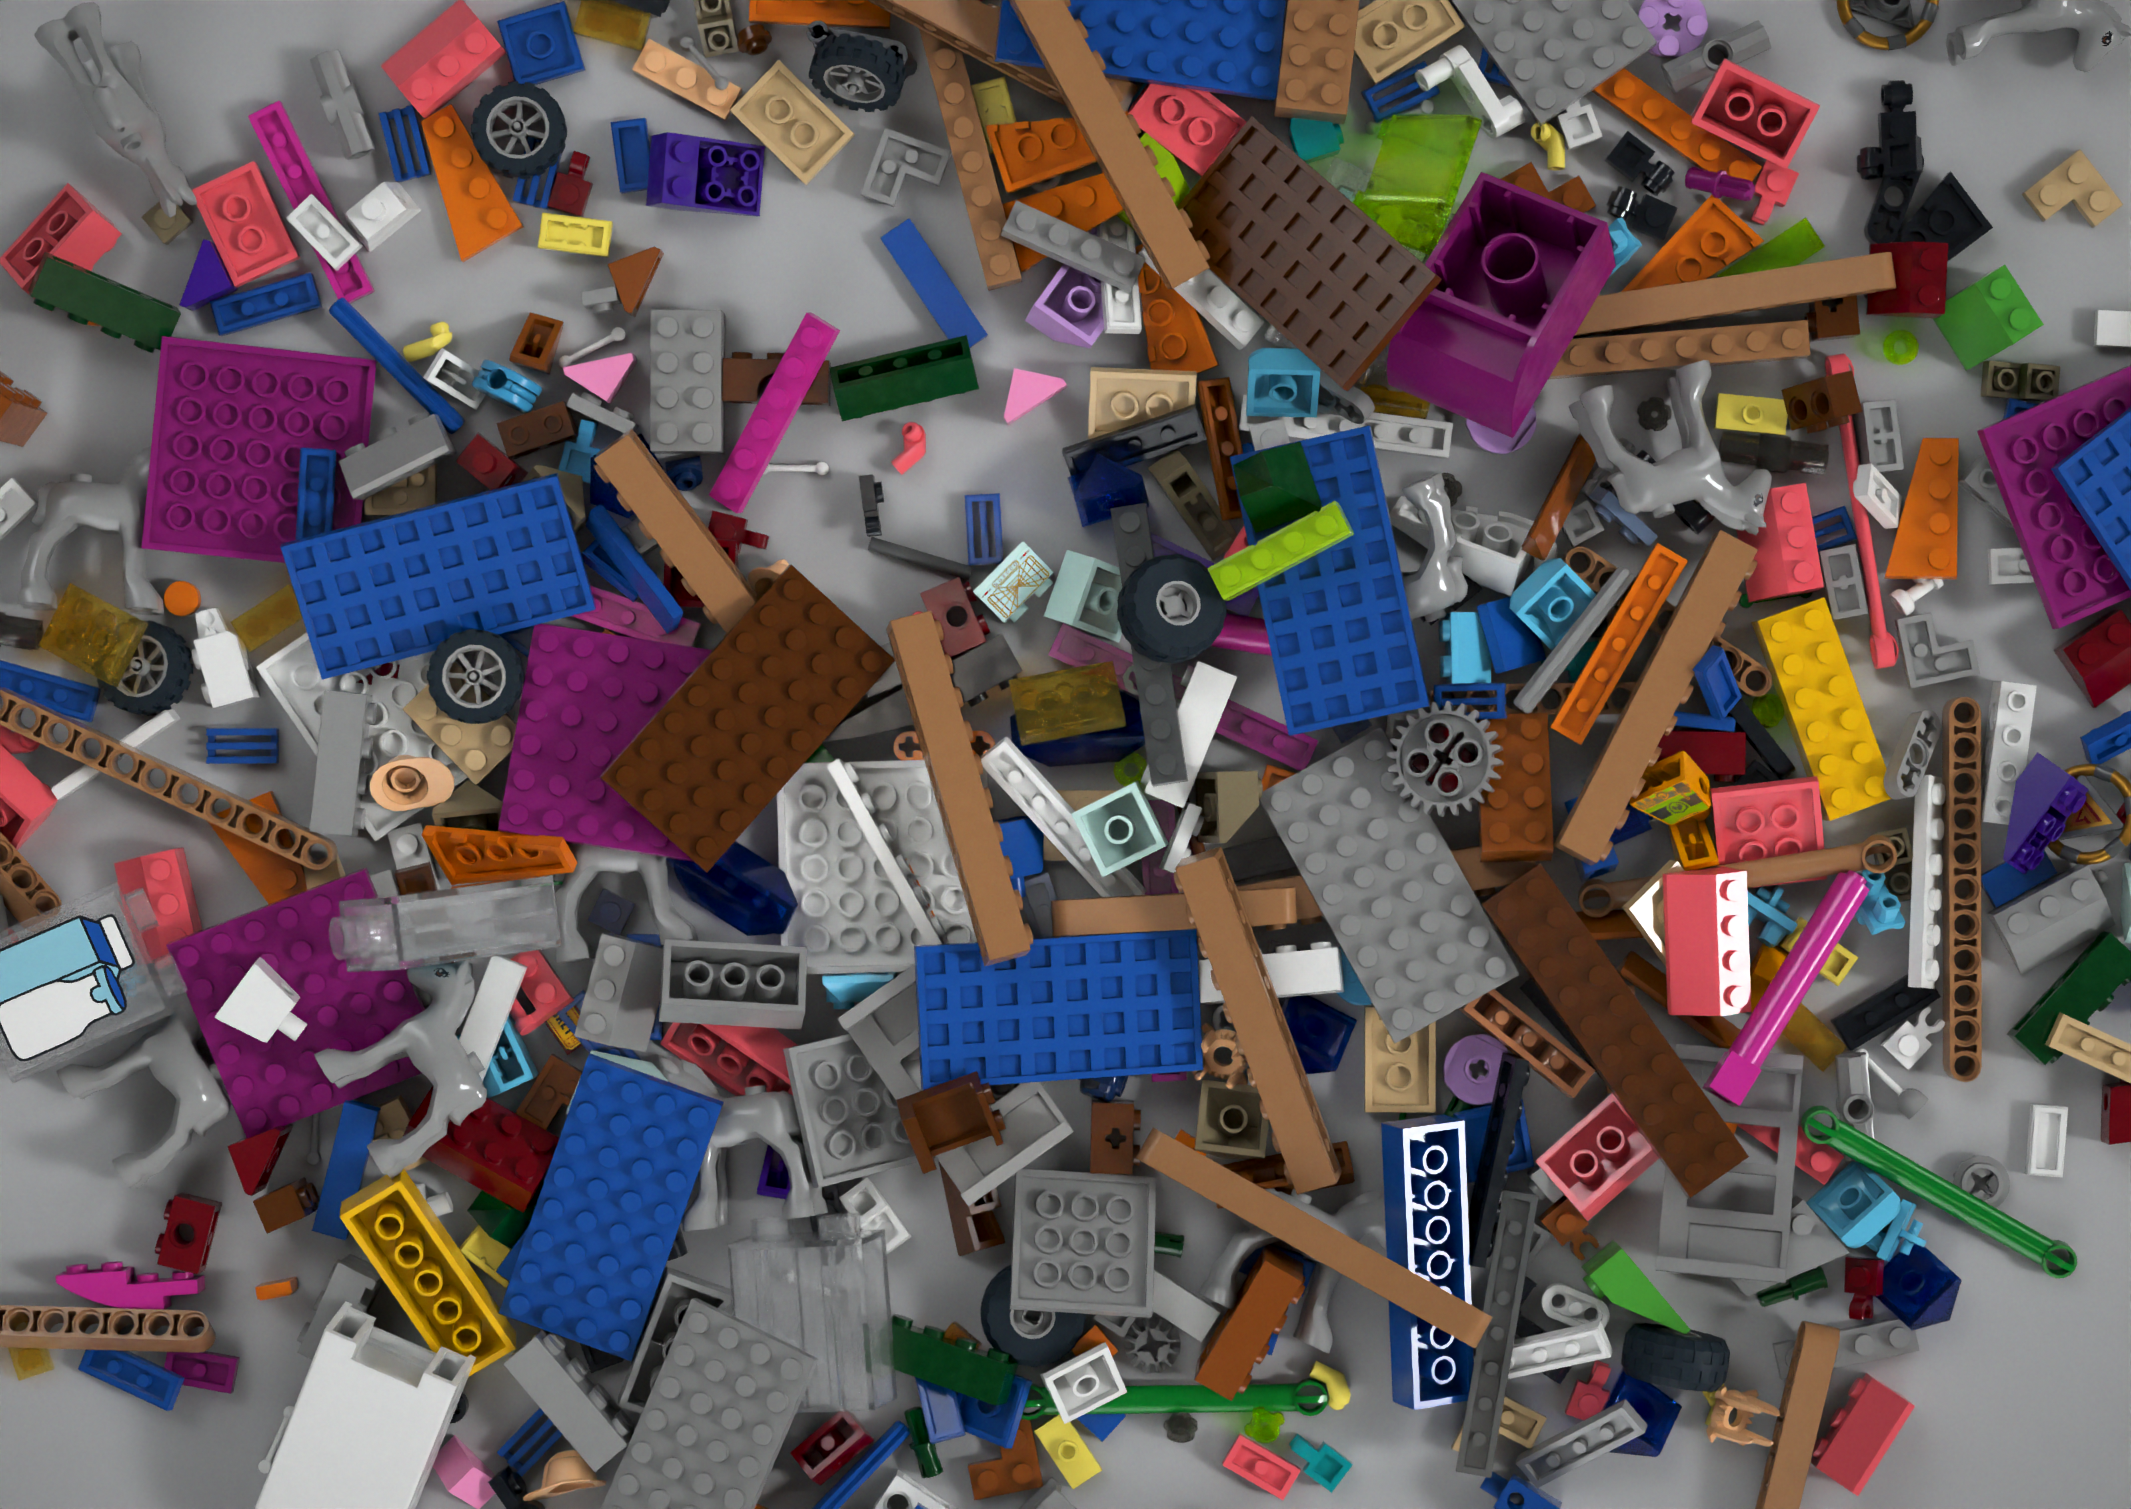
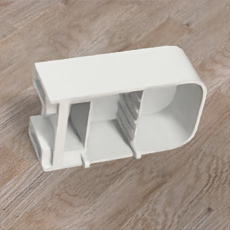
M345 1301L324 1329L255 1509H416L476 1357L472 1355L466 1357L443 1346L435 1353L373 1326L376 1320L375 1317L352 1308V1304Z

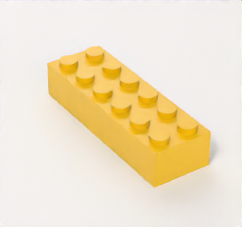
M1825 597L1808 601L1751 622L1767 668L1772 675L1775 690L1807 777L1817 776L1822 820L1831 821L1892 799L1884 788L1883 780L1887 769Z
M405 1169L392 1179L388 1175L383 1176L341 1202L340 1219L433 1352L437 1353L441 1346L463 1356L468 1357L472 1355L476 1357L469 1374L471 1376L516 1349V1331L505 1315L499 1314V1306Z

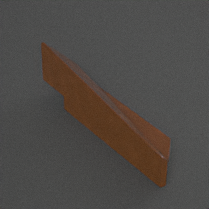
M939 1162L958 1255L964 1256L1006 1243L992 1211L1002 1207L997 1187L968 1207L961 1197V1192Z

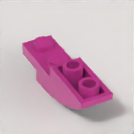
M122 1261L101 1263V1269L89 1270L88 1264L66 1266V1271L56 1275V1283L72 1293L107 1306L127 1309L165 1310L172 1306L171 1296L198 1294L205 1290L204 1275L194 1276L193 1273L175 1271L172 1272V1278H159L158 1273L138 1274L137 1280H135L134 1266L123 1267Z

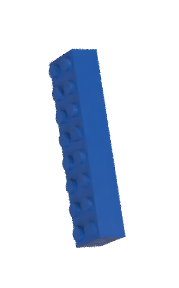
M1441 1114L1381 1123L1387 1258L1472 1305L1464 1120ZM1389 1301L1393 1402L1413 1410L1468 1401L1474 1365L1473 1347Z

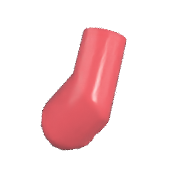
M908 422L903 426L904 451L891 461L901 475L926 453V433L923 427L915 422Z
M0 725V743L10 754L31 753L39 747L40 743Z

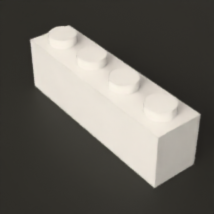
M1197 661L1195 667L1188 665L1180 684L1185 686L1186 690L1181 700L1176 698L1188 781L1153 787L1149 764H1147L1140 783L1146 785L1145 793L1184 808L1236 682V676L1200 661Z
M1318 942L1310 944L1311 950L1297 951L1296 945L1275 947L1276 953L1262 954L1261 949L1260 952L1277 998L1345 992L1341 950L1338 947L1332 948L1331 942ZM1209 958L1198 960L1200 1003L1204 1005L1225 1003L1221 990L1217 991L1212 983L1211 970L1213 969Z

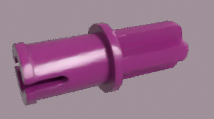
M1692 166V168L1688 169L1685 176L1686 188L1712 193V196L1718 199L1726 196L1750 201L1755 192V185L1752 181L1729 176L1724 170L1716 173Z

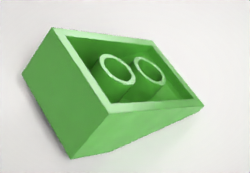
M1614 1240L1581 1266L1587 1273L1583 1281L1600 1300L1606 1296L1613 1304L1683 1334H1687L1691 1330Z

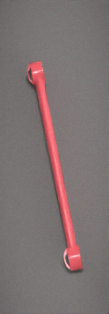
M1844 353L1826 356V376L1847 372L1850 369L1854 376L1852 362ZM1850 415L1848 416L1850 423L1839 425L1872 630L1869 639L1870 653L1875 669L1895 666L1899 648L1895 638L1886 629L1868 510L1855 498L1853 492V483L1857 479L1860 460L1853 416Z

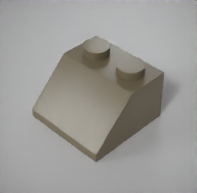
M1258 771L1198 772L1195 779L1196 806L1202 808L1200 815L1204 817L1202 827L1197 835L1198 843H1227L1259 807L1263 785L1258 777Z

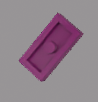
M208 1351L200 1353L167 1352L164 1368L185 1377L182 1384L184 1386L231 1394L234 1392L240 1357Z

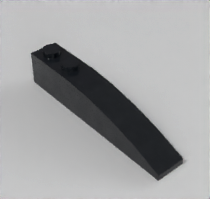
M1000 634L953 660L954 672L950 676L953 687L958 686L961 691L963 704L968 702L972 708L989 698L986 691L999 685L1002 691L1019 682L1017 674L1023 672L1003 634ZM904 689L841 722L823 742L861 738L913 725Z

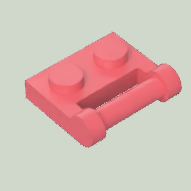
M531 943L525 949L538 950L519 952L511 958L513 961L528 966L520 986L536 1009L533 1013L527 1015L519 1001L515 998L510 1015L516 1022L514 1027L520 1036L529 1034L574 1001V998L535 943Z

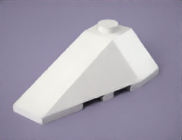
M1401 496L1389 514L1391 524L1429 549L1430 530L1424 513L1408 501L1405 496ZM1466 506L1465 511L1451 509V521L1457 538V542L1452 548L1451 556L1463 557L1462 573L1479 585L1512 596L1523 579L1532 557L1529 553L1521 550V546L1534 521L1502 511L1498 512V516L1478 513V508Z

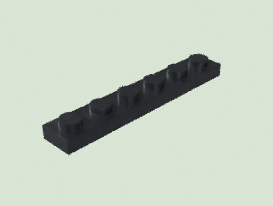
M1502 1053L1477 1178L1468 1213L1470 1265L1485 1268L1487 1258L1491 1256L1493 1250L1492 1233L1494 1224L1498 1222L1500 1217V1195L1507 1184L1508 1173L1506 1167L1509 1155L1512 1154L1515 1147L1514 1130L1516 1121L1520 1119L1522 1114L1521 1097L1523 1088L1527 1085L1530 1076L1529 1061L1516 1054Z

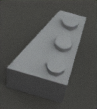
M1797 1195L1792 1198L1786 1280L1850 1253L1805 1201ZM1729 1278L1745 1296L1777 1284L1776 1282Z
M352 1254L336 1261L329 1274L330 1282L326 1291L322 1290L314 1304L313 1310L316 1313L311 1323L306 1322L298 1336L297 1341L302 1344L297 1353L313 1360L324 1329L345 1301L351 1303L352 1308L368 1314L384 1282L372 1264Z

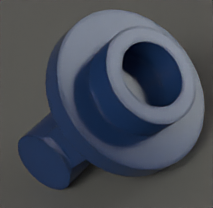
M700 455L665 462L667 476L678 490L690 491L701 484L703 473Z

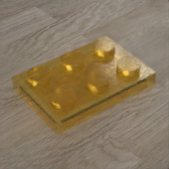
M69 583L57 607L58 610L55 611L38 646L102 681L118 687L149 623Z
M1113 661L1009 680L1021 746L1126 726Z

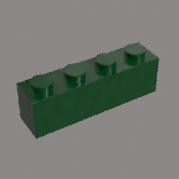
M48 252L44 253L28 289L30 296L35 298L34 304L50 311H54L55 307H58L68 312V318L83 325H87L88 321L101 325L100 331L111 337L120 339L122 335H125L135 340L134 345L150 353H153L155 348L161 351L162 336H172L181 315L178 307Z
M967 335L829 368L842 421L862 418L871 414L896 410L901 407L930 402L935 399L964 394L979 389Z
M2101 932L2095 941L2090 943L2013 1026L2007 1035L2037 1063L2046 1065L2048 1062H2056L2064 1053L2045 1045L2059 1013L2090 1025L2088 1019L2096 1010L2099 1012L2103 1011L2113 1001L2114 996L2112 993L2120 984L2125 986L2131 981V951L2112 933Z
M893 1314L892 1318L879 1320L868 1357L869 1361L995 1406L1007 1403L1018 1367L1017 1362L1008 1360L1009 1353L995 1348H989L988 1352L976 1348V1341L964 1337H957L956 1340L944 1337L945 1331L937 1327L925 1325L924 1329L913 1326V1320L902 1315Z

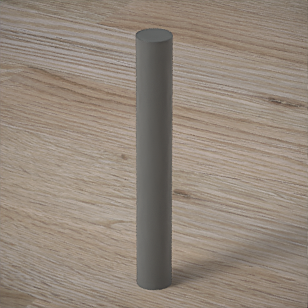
M871 537L868 546L869 551L969 580L973 568L972 566L875 537Z

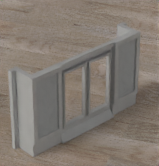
M914 964L837 1018L842 1027L852 1036L896 1100L920 1092L900 1062L919 1048ZM1040 1082L1019 1083L1018 1087L991 1105L992 1110L999 1109L1003 1117L1006 1129L1000 1131L1004 1144L997 1146L993 1136H989L935 1156L961 1192V1197L968 1207L1074 1132Z
M1675 1044L1674 1052L1725 1123L1780 1128L1777 1165L1741 1162L1728 1171L1730 1173L1776 1177L1773 1215L1687 1207L1688 1197L1685 1196L1665 1167L1659 1246L1655 1270L1786 1283L1804 1056L1769 1053L1760 1067L1762 1071L1741 1105L1731 1107L1702 1088L1724 1052H1727L1729 1049Z

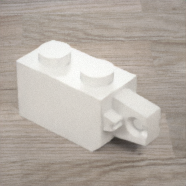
M218 608L195 613L198 639L193 640L196 649H192V658L197 670L202 669L205 683L201 684V689L206 703H211L212 708L220 709L259 698L260 694L243 636L236 632L228 631Z

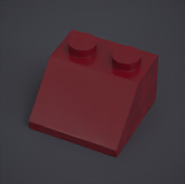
M1911 241L1869 244V255L1884 252L1892 253L1897 288L1868 293L1866 315L1938 318L1945 315L1948 243Z
M2122 609L2111 610L2053 650L2093 708H2096L2131 683V622Z

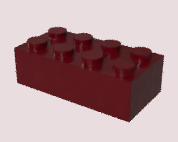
M433 1086L407 1124L403 1136L416 1129L426 1116ZM486 1098L483 1106L469 1113L460 1126L450 1120L447 1135L430 1146L422 1157L524 1213L546 1178L559 1137Z

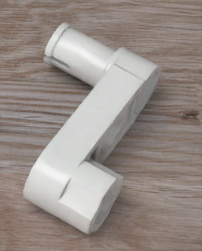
M1458 45L1441 54L1438 61L1415 72L1416 81L1424 91L1430 90L1448 78L1452 79L1479 125L1491 139H1495L1525 122L1523 108L1519 101L1511 95L1499 100L1474 59L1462 45Z

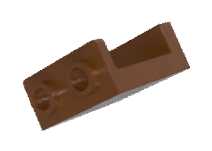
M977 1071L896 1100L901 1121L923 1174L937 1169L933 1156L989 1136H993L997 1146L1004 1144L1000 1131L1006 1129L1003 1117L999 1109L992 1110L990 1104L996 1103L991 1086L989 1082L982 1084Z

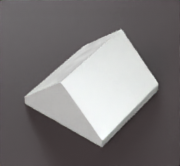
M1106 1342L1040 1374L1064 1424L1127 1393Z

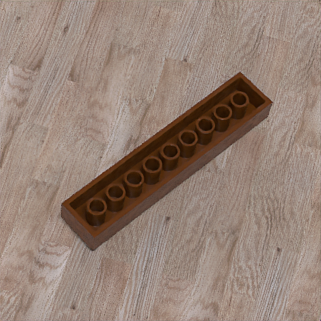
M1541 863L1532 867L1480 904L1489 920L1685 1196L1693 1197L1749 1157Z

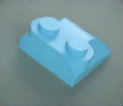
M1261 348L1255 350L1248 358L1246 416L1317 417L1320 368L1299 349Z
M1553 558L1543 562L1513 592L1509 608L1553 651L1596 594L1561 558Z
M897 972L825 974L822 976V984L826 988V1002H832L833 1009H851L854 1007V1002L863 1001L897 977Z
M1855 1161L1848 1164L1806 1202L1815 1214L1849 1248H1858L1865 1245L1898 1215L1901 1208L1899 1196L1873 1170Z

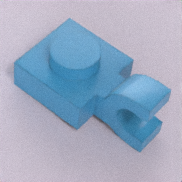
M581 419L577 441H565L558 470L580 475L584 482H594L596 474L594 466L597 464L594 458L601 449L591 446L596 435L598 422Z

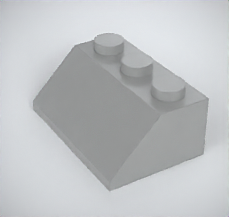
M427 411L422 412L408 420L410 426L398 432L395 427L390 428L376 436L378 442L368 447H365L364 443H360L344 452L346 458L340 460L339 464L353 499L364 500L456 454L457 451L437 414L429 416Z
M2081 864L2071 867L1987 913L2021 975L2116 925L2106 897L2088 865Z
M610 932L602 933L575 1030V1037L608 1046L642 1052L647 1051L660 1003L663 947Z

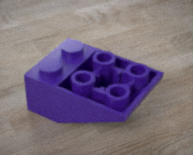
M670 132L651 136L646 206L679 211L760 216L765 146Z
M2038 752L2016 780L2003 856L2005 862L2024 875L2029 870H2034L2040 864L2044 857L2042 852L2050 841L2054 842L2061 836L2065 829L2064 822L2072 812L2076 813L2081 809L2087 798L2085 794L2089 790Z

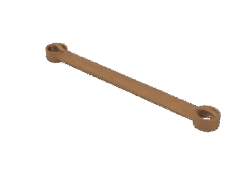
M1873 835L1859 844L1706 868L1724 866L1747 871V888L1835 875L1839 872L1847 873L1849 870L1854 872L1868 870L1873 873H1885L1894 867L1897 861V852L1889 838L1883 835ZM1875 844H1884L1883 846H1874V847H1871L1872 845H1875ZM1876 853L1891 854L1889 859L1880 865H1873L1865 860L1867 856ZM1653 876L1610 883L1600 879L1586 881L1578 892L1581 910L1588 916L1602 917L1607 915L1612 909L1622 908ZM1593 888H1601V889H1602V890L1589 891L1590 889H1593ZM1595 897L1609 898L1607 904L1599 909H1592L1583 903Z

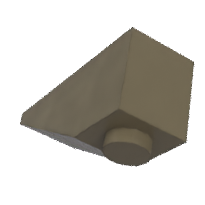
M1178 449L1171 451L1148 467L1156 482L1210 558L1214 560L1226 552L1238 534L1228 520L1222 521L1219 506L1189 461Z

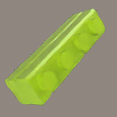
M1333 501L1322 507L1319 512L1314 511L1259 540L1256 545L1252 544L1207 569L1223 600L1230 601L1355 534L1338 502Z

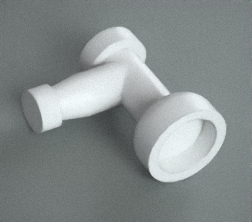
M1912 579L1916 583L1906 591L1896 589L1889 594V598L1902 616L1907 617L1914 611L1915 601L1933 588L1938 590L1944 586L1942 579Z

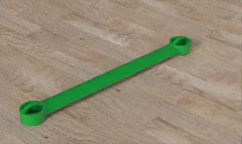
M1822 1105L1813 1106L1803 1114L1801 1127L1805 1135L1812 1142L1827 1144L2039 1264L2053 1278H2065L2075 1271L2077 1256L2067 1243L2049 1239L1838 1119L1828 1107ZM1817 1114H1828L1832 1120L1831 1128L1823 1125L1813 1117ZM1808 1124L1825 1134L1818 1136L1808 1131ZM2056 1249H2066L2069 1254L2068 1263L2051 1252ZM2046 1260H2050L2061 1267V1269H2050L2046 1266Z
M1310 1378L1303 1379L1298 1383L1249 1384L1244 1393L1240 1394L1237 1392L1232 1401L1204 1385L1125 1386L1127 1393L1086 1414L1299 1411L1303 1415L1314 1416L1325 1409L1328 1396L1323 1385L1319 1381ZM1032 1383L1030 1389L1039 1392L1042 1398L1027 1400L1025 1407L1040 1408L1031 1413L1023 1412L1021 1418L1033 1420L1041 1415H1060L1047 1388ZM1306 1385H1315L1322 1390L1323 1395L1301 1396L1297 1395V1393ZM1298 1403H1320V1405L1307 1409L1299 1406Z

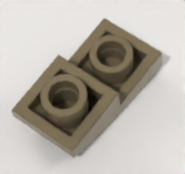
M693 0L705 58L739 52L730 0Z
M1983 361L1981 397L2047 401L2058 396L2060 366Z
M1902 827L1872 834L1871 836L1883 835L1889 838L1897 852V861L1894 867L1884 873L1886 877L1884 884L1889 893L1895 895L1899 902L1911 900L1913 852L1907 828ZM1875 844L1872 847L1883 846L1884 844ZM1874 854L1875 864L1885 863L1891 854Z

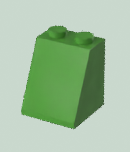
M2006 265L1987 273L1948 298L1945 303V315L1932 318L1966 371L2044 325Z

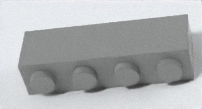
M324 691L309 832L357 836L358 829L364 828L366 810L361 808L362 794H367L369 788V773H364L366 759H371L373 751V738H368L369 724L375 723L377 704L372 703L373 695Z

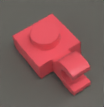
M1765 160L1754 184L1755 192L1753 195L1760 197L1750 220L1764 225L1771 215L1774 204L1783 208L1799 173L1789 168L1786 170Z
M1596 1360L1592 1366L1588 1381L1576 1380L1565 1409L1567 1415L1584 1421L1606 1409L1611 1392L1604 1389L1603 1386L1611 1371L1609 1364Z

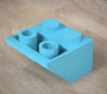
M1447 613L1445 620L1439 621L1438 625L1439 642H1445V655L1439 657L1440 677H1446V684L1491 683V656L1479 613Z
M510 1013L483 1079V1085L487 1088V1098L503 1093L539 1075L522 1036L514 1027L515 1021Z

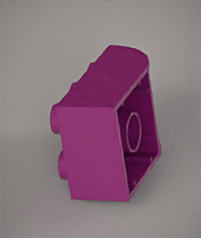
M1481 172L1425 263L1442 280L1392 338L1387 359L1388 384L1392 387L1513 438L1616 264L1607 222Z

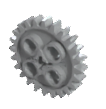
M1446 701L1444 710H1440L1436 702H1432L1430 713H1427L1423 708H1419L1418 713L1420 717L1418 719L1408 714L1406 715V719L1410 724L1408 728L1397 725L1396 729L1402 734L1401 739H1390V742L1398 747L1397 751L1387 753V757L1396 760V764L1390 766L1388 771L1399 774V777L1392 784L1395 787L1405 786L1400 794L1403 799L1414 795L1411 801L1412 807L1417 808L1424 802V813L1428 815L1434 806L1437 807V813L1440 817H1444L1447 808H1450L1454 816H1459L1460 805H1463L1470 812L1473 811L1471 800L1476 799L1483 804L1485 801L1481 792L1483 790L1492 793L1495 791L1488 783L1489 780L1501 778L1500 775L1493 771V768L1504 765L1502 760L1494 758V754L1502 751L1503 747L1496 744L1492 745L1491 743L1499 736L1496 731L1486 733L1485 731L1489 727L1490 721L1485 719L1477 723L1480 712L1474 710L1467 716V706L1463 703L1460 704L1457 711H1454L1453 704L1450 701ZM1438 726H1447L1449 730V736L1443 743H1434L1432 739V733ZM1460 732H1463V739L1456 744V746L1452 749V746L1456 741L1457 735ZM1469 745L1477 746V759L1471 763H1464L1461 758L1463 749ZM1441 752L1446 755L1450 752L1449 757L1453 760L1450 765H1441V761L1438 759ZM1426 755L1429 759L1428 768L1422 773H1415L1412 768L1414 759L1417 756ZM1438 770L1432 785L1427 786L1428 778ZM1447 775H1456L1458 778L1457 788L1453 792L1445 793L1441 787L1442 780Z

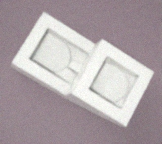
M868 1177L839 1197L854 1221L863 1229L882 1257L912 1237Z

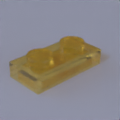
M581 0L573 32L577 35L642 52L651 16L593 0Z
M1371 384L1367 387H1360V390L1366 393L1373 401L1375 406L1373 412L1426 419L1430 402L1404 391H1390L1383 385Z
M292 584L286 585L230 622L249 652H253L303 619Z
M1802 1003L1799 1004L1781 1033L1822 1072L1835 1060V1055L1841 1054L1847 1048Z

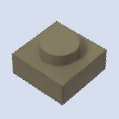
M160 201L141 217L166 245L193 223L179 205H176V214L170 218L164 213Z

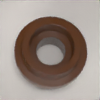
M751 25L738 33L739 41L737 46L742 53L758 55L767 50L768 44L772 41V36L769 31L765 30L763 25Z

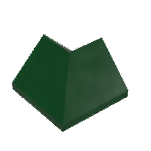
M1301 442L1259 452L1233 465L1239 496L1255 533L1307 516L1314 511L1319 512L1323 507Z
M544 1181L524 1213L483 1190L467 1211L489 1237L512 1249L530 1224Z

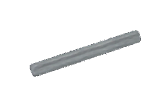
M1620 566L1614 571L1520 691L1513 703L1521 711L1527 714L1533 711L1634 582L1635 576L1628 569Z

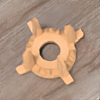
M1203 1024L1201 1026L1205 1034L1201 1043L1203 1070L1191 1071L1196 1081L1200 1080L1208 1072L1216 1078L1228 1079L1226 1086L1229 1089L1234 1088L1237 1084L1248 1085L1243 1072L1247 1068L1248 1062L1245 1055L1241 1056L1237 1050L1235 1043L1237 1033L1227 1029L1215 1030L1210 1024ZM1224 1046L1233 1052L1231 1056L1233 1061L1230 1064H1221L1216 1060L1214 1053L1218 1047Z
M1721 1386L1715 1393V1399L1717 1400L1713 1407L1711 1423L1706 1429L1707 1437L1711 1443L1718 1437L1723 1440L1737 1442L1742 1446L1751 1443L1766 1447L1772 1446L1773 1441L1746 1428L1748 1424L1753 1423L1749 1419L1754 1417L1753 1413L1760 1414L1764 1412L1780 1416V1411L1775 1406L1757 1399L1759 1396L1757 1390L1740 1392L1731 1389L1727 1391L1726 1386ZM1733 1408H1737V1417L1732 1424H1729V1414Z

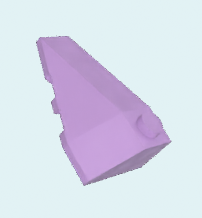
M1097 228L1092 229L1089 233L1097 236ZM1063 264L1037 299L1025 321L1053 341L1091 348L1104 330L1101 280Z

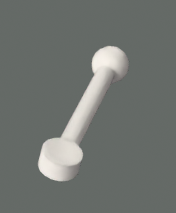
M620 327L614 328L611 335L571 356H562L559 359V366L561 368L572 366L573 362L613 341H623L626 336L625 331Z
M819 462L817 465L768 464L763 475L769 471L817 472L819 475H826L829 472V466L826 462Z
M287 1406L283 1411L284 1419L266 1458L261 1460L258 1465L262 1473H269L272 1460L280 1445L294 1406Z

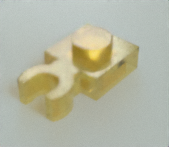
M8 1348L19 1381L55 1369L49 1349Z

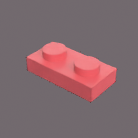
M1241 1433L1238 1434L1222 1462L1224 1467L1281 1500H1284L1301 1471L1300 1467Z

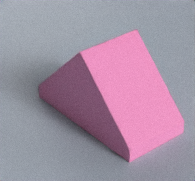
M633 353L563 367L564 375L611 404L637 364V360Z
M1014 368L1004 420L1010 425L1067 388L1066 382L1063 378Z
M454 1435L438 1451L433 1468L448 1492L474 1508L480 1509L495 1494L488 1483L495 1474Z

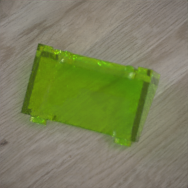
M1393 114L1391 120L1384 118L1376 137L1383 141L1365 192L1357 191L1353 203L1400 244L1431 255L1439 242L1451 213L1482 119L1472 115Z

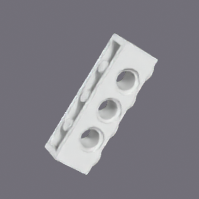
M2005 681L1992 682L1981 766V822L2009 825L2016 780L2025 770L2027 764L2036 685Z

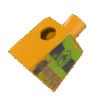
M1685 751L1655 763L1653 767H1646L1641 777L1646 781L1640 794L1636 799L1630 798L1631 806L1667 825L1677 824L1690 817L1700 822L1705 820L1711 812L1709 779Z

